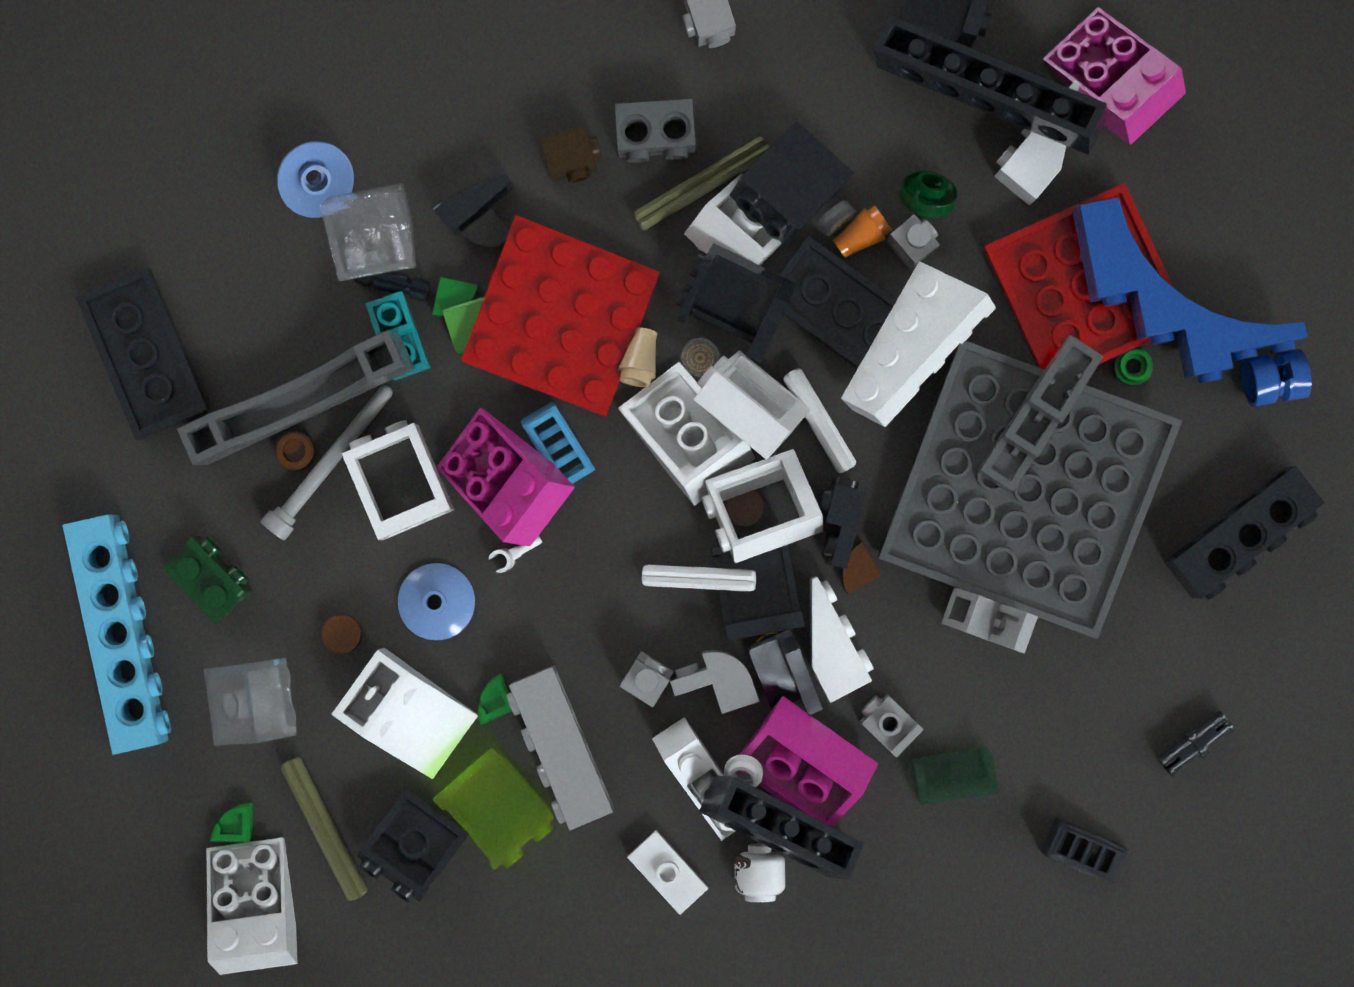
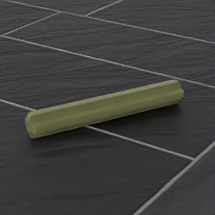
M763 137L754 139L634 212V218L642 230L649 229L749 169L770 148Z
M295 757L283 763L281 771L347 900L353 901L363 896L367 892V887L302 759Z

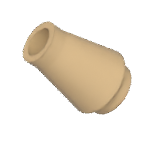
M636 328L618 370H621V382L636 387H649L651 379L656 378L657 332L647 328Z

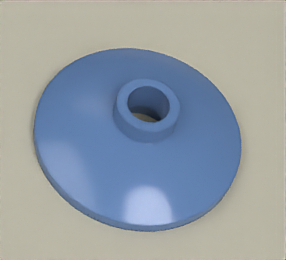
M322 141L306 142L293 148L282 160L277 173V188L284 203L295 213L311 218L324 217L340 209L351 195L354 185V172L347 156L336 146ZM311 170H317L318 177L314 181H307V173Z
M442 563L426 564L412 571L403 581L398 594V610L402 621L414 634L428 640H444L457 635L468 625L475 609V594L468 578L455 567ZM433 594L438 595L442 600V604L437 610L430 608L428 605V599Z

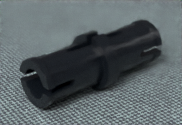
M1217 711L1214 716L1194 731H1186L1183 734L1184 739L1164 754L1159 755L1157 759L1161 765L1166 766L1164 769L1168 774L1174 777L1176 773L1197 757L1204 758L1209 754L1208 749L1229 733L1234 732L1235 728L1231 722H1225L1228 718L1221 711Z

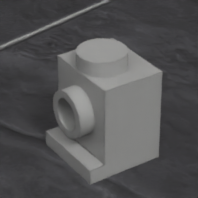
M915 214L892 232L886 240V243L909 270H912L919 261L921 262L940 246L935 239L938 236L935 228L925 218L919 220Z
M641 651L621 682L620 687L651 707H654L674 671Z
M887 694L881 699L877 695L874 696L861 710L864 717L859 722L896 758L924 730ZM886 717H894L896 719V727L891 731L884 730L883 720Z

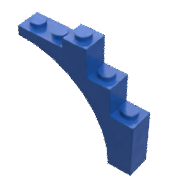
M1119 198L1083 204L1072 211L1090 303L1102 300L1103 307L1118 305L1127 302L1126 296L1128 295L1138 341L1150 338L1151 345L1174 341V334L1176 333L1185 379L1197 377L1199 384L1222 379L1221 372L1233 368L1231 354L1233 355V360L1237 361L1258 356L1256 349L1270 346L1272 353L1296 349V341L1308 338L1305 322L1278 325L1242 322L1213 313L1184 297L1161 278L1141 253L1127 226Z

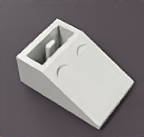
M386 648L376 651L331 714L363 738L431 779L435 777L478 717L475 712Z
M282 837L206 848L208 963L220 975L297 964L296 921L285 839Z

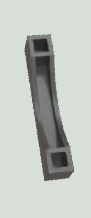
M387 330L351 347L338 357L301 377L251 399L207 414L177 428V431L192 465H209L415 368L400 334Z

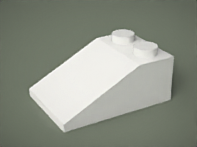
M678 362L650 383L649 387L642 389L618 409L669 476L695 506L702 500L703 496L707 495L705 480L747 466L756 458L747 443L693 400L702 388L681 363Z

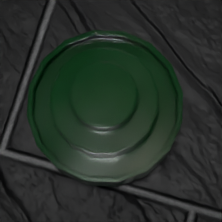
M915 171L908 174L904 178L900 189V199L903 205L916 216L925 219L943 217L950 214L958 198V190L954 183L945 176L932 171Z

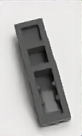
M1069 335L1034 384L977 472L1007 492H1014L1033 460L1042 452L1058 424L1062 423L1104 356L1072 335Z

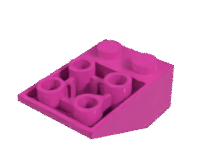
M1099 7L1043 58V62L1068 88L1076 81L1079 83L1078 92L1107 103L1104 126L1129 145L1136 141L1186 94L1182 68Z
M479 408L436 467L503 542L531 546L575 488L551 461L483 408Z

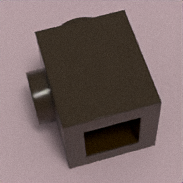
M586 126L540 138L553 183L568 179V183L581 182L589 179L591 172L597 171L595 160L602 157L596 135L588 137Z

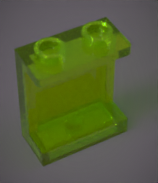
M496 744L433 798V801L442 811L446 809L464 831L469 834L470 838L491 861L489 865L494 870L501 864L506 869L509 868L524 854L521 850L524 844L531 838L536 843L539 842L554 828L550 823L555 817L554 811Z

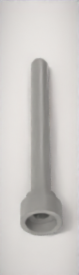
M383 385L378 388L282 508L277 506L274 511L269 510L260 521L262 525L283 541L287 539L294 530V527H292L296 521L294 516L342 459V453L350 449L349 443L359 438L390 400L393 391L389 386Z

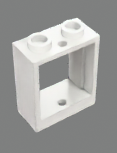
M740 350L730 359L722 356L714 367L711 366L697 383L702 389L693 399L766 460L790 436L811 410Z
M406 420L386 427V435L372 440L371 436L368 435L349 443L351 450L342 453L378 540L388 539L454 510L419 425L415 423L408 425ZM410 438L435 499L383 520L358 460Z
M794 449L769 457L768 460L764 459L705 480L707 495L702 497L704 508L709 519L716 517L720 529L715 530L719 545L723 552L730 551L734 563L823 532V515ZM784 480L799 518L738 539L723 501Z

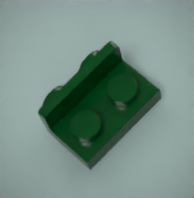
M190 536L185 541L187 545L162 569L215 624H219L253 591L246 585L249 579L243 571L234 564L229 567L219 557L222 554V550L214 541L207 536L203 539L200 536Z

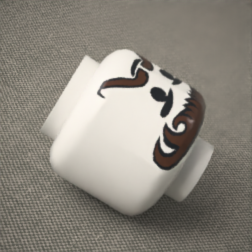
M749 844L748 852H742L735 858V889L738 893L745 895V901L772 902L776 900V895L782 893L785 889V858L778 852H772L771 848L763 844Z

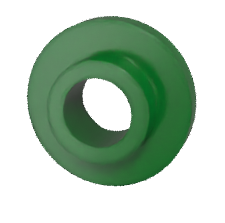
M1136 347L1116 356L1113 364L1114 373L1118 380L1126 385H1140L1147 381L1152 374V358L1145 350ZM1129 360H1134L1138 364V371L1135 374L1128 372L1126 368Z

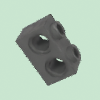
M693 99L615 104L619 158L626 157L627 162L640 163L649 161V156L665 155L666 160H682L688 158V153H695ZM671 123H679L685 128L686 132L679 139H670L665 135L664 129ZM638 125L647 131V135L642 141L633 142L626 137V131L630 127Z

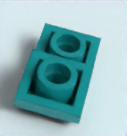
M400 291L366 303L375 334L379 335L387 330L399 333L414 365V370L393 380L395 381L430 369L426 352L404 293Z

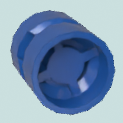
M1301 349L1278 352L1275 354L1274 359L1265 354L1243 359L1241 381L1246 400L1251 407L1276 403L1278 397L1284 402L1309 397L1312 387L1311 372L1307 357Z

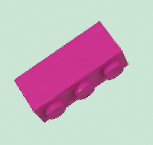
M784 696L766 715L739 754L751 756L761 764L763 777L759 784L760 787L784 803L831 827L864 794L879 764L814 717L808 716V713Z

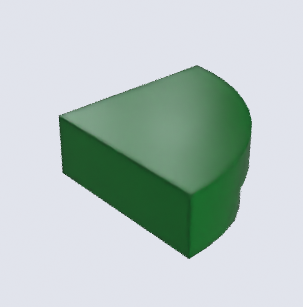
M440 277L432 315L444 317L442 310L473 301L478 293L479 285Z
M502 673L489 681L481 693L478 705V717L481 725L512 711L506 697L510 690Z
M254 802L241 803L226 811L214 826L211 841L251 842Z

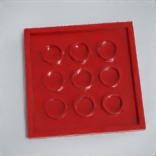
M1122 183L982 248L1036 366L1045 370L1069 335H1072L1103 355L1104 357L1099 364L1150 341V338L1137 340L1128 295L1126 296L1127 302L1118 305L1103 307L1102 300L1090 303L1072 213L1078 206L1119 198L1127 226L1141 253L1161 278L1173 287L1126 183Z
M515 215L460 362L606 417L620 381L621 370H618L636 328L641 325L660 272Z

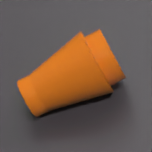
M873 206L869 210L864 208L832 240L846 259L853 253L886 240L885 236L892 229L877 207Z

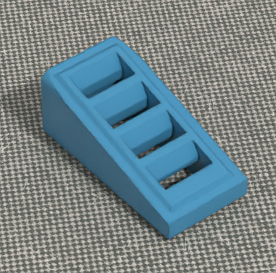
M554 401L547 403L521 420L522 427L538 452L551 461L558 469L579 457L581 463L563 473L572 484L596 470ZM551 417L555 419V423L540 432L536 431V426ZM562 430L564 436L545 446L544 440ZM571 444L573 449L559 458L553 459V453Z

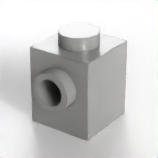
M684 0L687 14L682 15L683 23L688 37L695 36L698 47L708 44L709 48L719 47L728 43L730 37L735 35L736 24L728 0Z

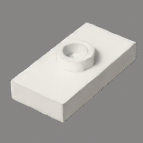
M657 830L652 832L627 856L679 915L709 889L708 885Z

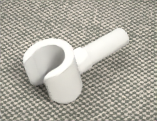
M538 536L531 546L518 545L511 549L501 548L493 551L489 559L498 556V554H503L506 557V566L496 571L497 573H502L514 566L515 559L543 542Z

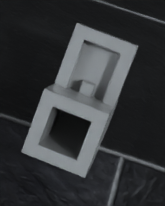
M954 587L941 624L1025 654L1038 616Z
M717 650L702 652L706 664L705 668L699 669L698 664L694 663L676 669L677 677L670 679L675 696L712 684L722 714L759 702L747 668L739 659L727 652Z

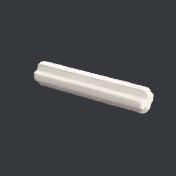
M796 368L783 377V381L788 390L811 409L805 418L836 471L844 473L854 467L856 464L855 458L802 369Z
M645 565L642 570V583L645 586L752 591L756 586V572L747 569Z

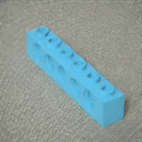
M109 514L64 524L62 526L112 755L167 742V734L171 732V724L168 713L165 710L162 711L159 696L163 692L162 682L157 672L154 673L150 658L154 657V646L150 635H145L142 620L146 618V609L142 598L136 595L134 582L137 581L138 574L133 559H129L125 545L129 543L127 525L124 521H120L119 515ZM103 546L110 553V561L104 568L96 561V553ZM110 584L114 585L119 593L118 600L113 606L108 604L104 598V591ZM118 622L122 623L127 630V637L123 643L117 642L112 634L113 627ZM125 660L130 661L135 667V676L131 681H127L121 675V665ZM133 698L139 700L144 707V713L140 719L134 718L129 712V704Z

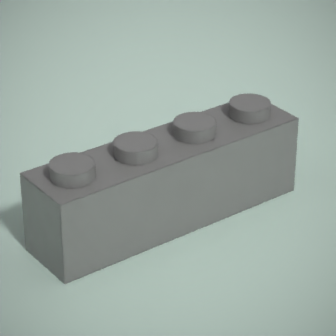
M555 665L509 685L511 692L506 694L508 703L515 716L521 714L526 728L521 730L528 750L530 752L536 750L541 764L536 766L543 786L545 788L552 787L557 800L551 802L558 822L560 824L566 822L570 831L613 813V803Z

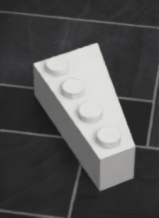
M919 261L841 399L853 411L886 427L920 390L919 386L932 373H936L943 366L946 357L959 343L963 344L973 333L972 329L984 317L987 318L996 309L989 295Z

